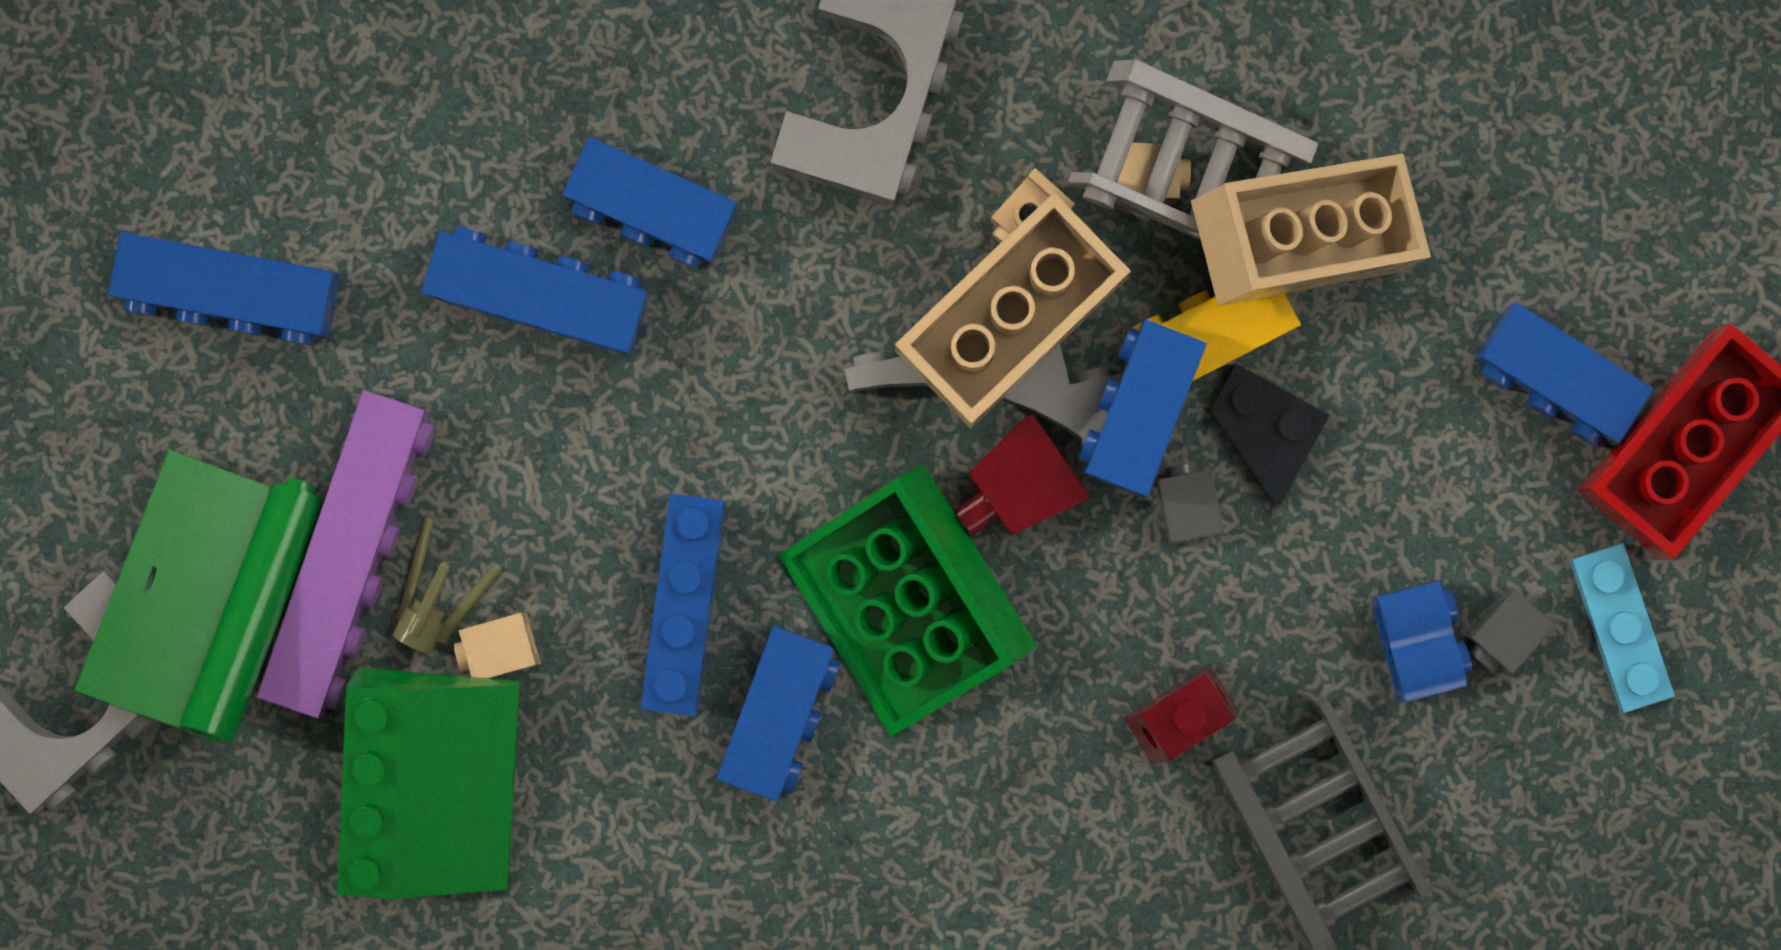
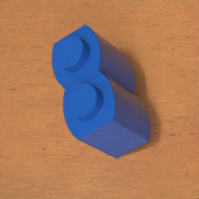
M1432 580L1371 596L1372 607L1397 700L1408 702L1467 686L1465 673L1472 672V662L1465 642L1463 640L1456 642L1453 633L1452 621L1458 620V609L1450 588L1443 590L1440 581Z

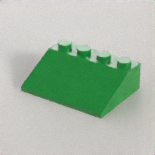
M924 464L891 481L778 555L891 737L1014 664L1037 647V644Z
M358 667L346 685L337 895L401 899L508 889L521 681Z

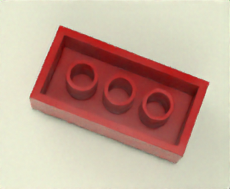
M1728 323L1715 327L1628 429L1620 444H1616L1577 491L1658 560L1675 559L1781 433V365L1733 324Z

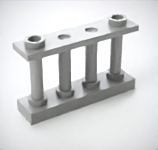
M1136 59L1113 61L1106 81L1123 89L1121 97L1125 99L1098 173L1071 172L1068 183L1084 189L1085 192L1082 198L1088 202L1108 209H1113L1116 203L1201 241L1193 208H1191L1188 215L1163 204L1191 128H1198V125L1202 124L1215 130L1213 139L1217 141L1196 198L1224 184L1237 148L1243 149L1244 144L1260 151L1258 159L1262 163L1256 178L1280 174L1282 169H1288L1290 163H1311L1318 143ZM1155 103L1169 110L1167 118L1171 122L1144 194H1140L1117 182L1146 107H1152V104Z

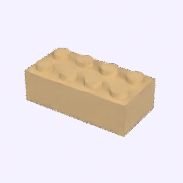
M1404 154L1224 183L1191 200L1218 306L1392 274L1431 258Z
M1054 192L895 344V352L971 429L1127 280L1131 271Z

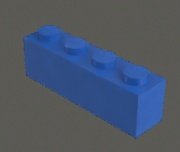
M456 226L454 235L439 231L421 291L422 294L429 298L633 356L650 299V294L646 290L639 289L641 279L616 271H610L608 279L588 274L589 264L564 256H559L557 265L536 259L538 249L512 241L507 242L506 249L485 244L486 234Z
M120 232L108 295L123 300V310L132 313L155 316L157 307L177 310L175 318L177 321L208 326L209 317L230 320L228 326L230 331L260 336L261 328L268 327L282 330L280 340L313 346L314 336L329 339L341 276L333 271Z
M670 493L641 709L696 716L699 712L727 502L724 500Z

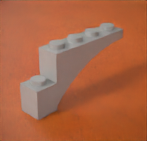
M1059 344L1001 401L1033 412L1066 430L1079 439L1082 449L1089 429L1099 432L1107 412L1098 409V405L1109 378L1119 382L1122 373L1110 375L1108 366L1076 373L1078 383L1069 384L1061 344ZM884 351L856 356L853 358L855 367L844 369L850 393L886 387H929L901 357L886 360Z

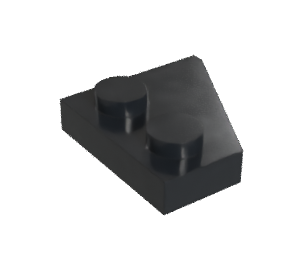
M1237 363L1234 364L1209 409L1210 414L1232 442L1236 452L1256 477L1269 500L1277 506H1280L1330 416Z

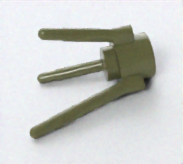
M426 515L423 519L402 601L393 617L399 622L392 634L394 638L403 644L427 654L432 652L437 641L447 644L454 628L502 571L501 565L494 564L444 622L441 620L445 612L434 604L450 570L448 562L444 561L439 565L423 600L416 598L414 602L434 523V518L431 515Z

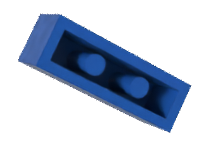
M588 137L562 194L568 202L574 204L570 212L573 215L600 226L603 217L622 225L619 235L645 247H649L652 239L671 247L668 255L670 258L694 269H698L701 261L713 266L739 209L736 201L592 137Z
M1517 302L1505 308L1473 359L1484 367L1480 375L1487 381L1506 391L1509 390L1511 385L1529 395L1526 401L1529 407L1550 419H1554L1558 413L1575 424L1571 432L1576 437L1596 448H1599L1603 442L1608 446L1620 444L1654 390L1651 386Z
M1147 319L1141 323L1139 331L1129 327L1117 357L1126 361L1119 382L1109 378L1098 405V409L1107 412L1099 432L1089 429L1078 460L1087 463L1083 475L1139 497H1148L1207 345L1206 342Z
M778 626L772 627L717 775V780L776 802L779 800L782 790L793 793L803 763L794 760L796 751L801 740L811 743L822 712L812 709L819 689L830 692L841 663L831 659L834 647Z

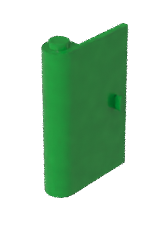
M169 450L74 692L204 739L225 745H233L324 504L319 497L315 496L318 489L307 482L295 478H287L285 484L275 483L271 488Z

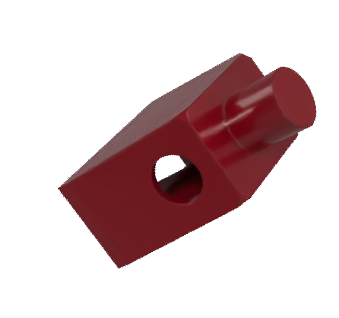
M1031 412L968 473L969 478L979 493L954 509V511L971 536H974L996 519H999L1011 536L1082 503L1091 496Z
M1209 664L1124 717V720L1151 763H1158L1175 758L1235 720L1238 709Z

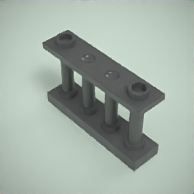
M1322 698L1313 703L1321 720L1249 758L1245 754L1236 758L1234 752L1228 748L1209 758L1311 950H1325L1335 944L1329 930L1336 927V920L1407 882L1413 892L1421 898L1430 894L1431 891L1424 879L1432 876L1419 849L1415 847L1408 850L1348 736L1353 734L1355 729L1341 704L1332 707L1329 700ZM1330 739L1333 740L1347 766L1346 768L1274 806L1271 802L1263 806L1261 805L1252 788L1260 783L1258 777ZM1358 787L1372 813L1371 816L1299 854L1296 850L1287 854L1278 837V834L1285 831V824ZM1383 834L1398 863L1325 902L1322 898L1312 901L1303 882L1311 879L1310 872Z

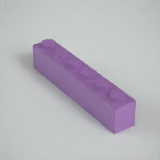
M366 390L362 391L257 698L315 718L327 717L329 709L337 711L346 692V685L348 684V680L340 678L347 657L351 659L357 657L365 636V629L358 627L364 607L373 608L381 591L383 578L376 576L382 555L391 557L400 535V527L393 525L399 506L408 507L417 486L418 476L412 475L411 471L417 454L425 456L434 437L435 425L428 423L432 413Z

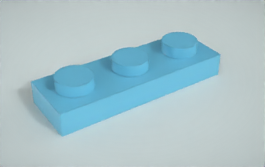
M1624 543L1570 559L1569 561L1620 712L1626 713L1675 697Z

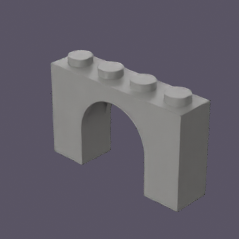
M821 0L818 7L820 18L875 34L894 47L906 69V91L900 104L889 117L876 125L862 129L840 128L786 111L770 162L772 169L892 206L895 205L898 194L908 197L917 168L916 165L908 163L914 143L924 146L933 116L924 112L929 92L940 94L948 68L947 63L939 61L945 41L953 44L956 43L964 13L955 10L957 0Z
M103 571L63 607L93 641L119 578L116 571ZM0 684V782L29 814L43 811L46 807L53 813L75 795L77 791L73 788L72 784L87 771L91 776L96 775L116 757L117 754L111 748L126 734L131 740L135 739L150 727L154 720L109 705L100 721L88 731L77 736L57 735L39 726Z

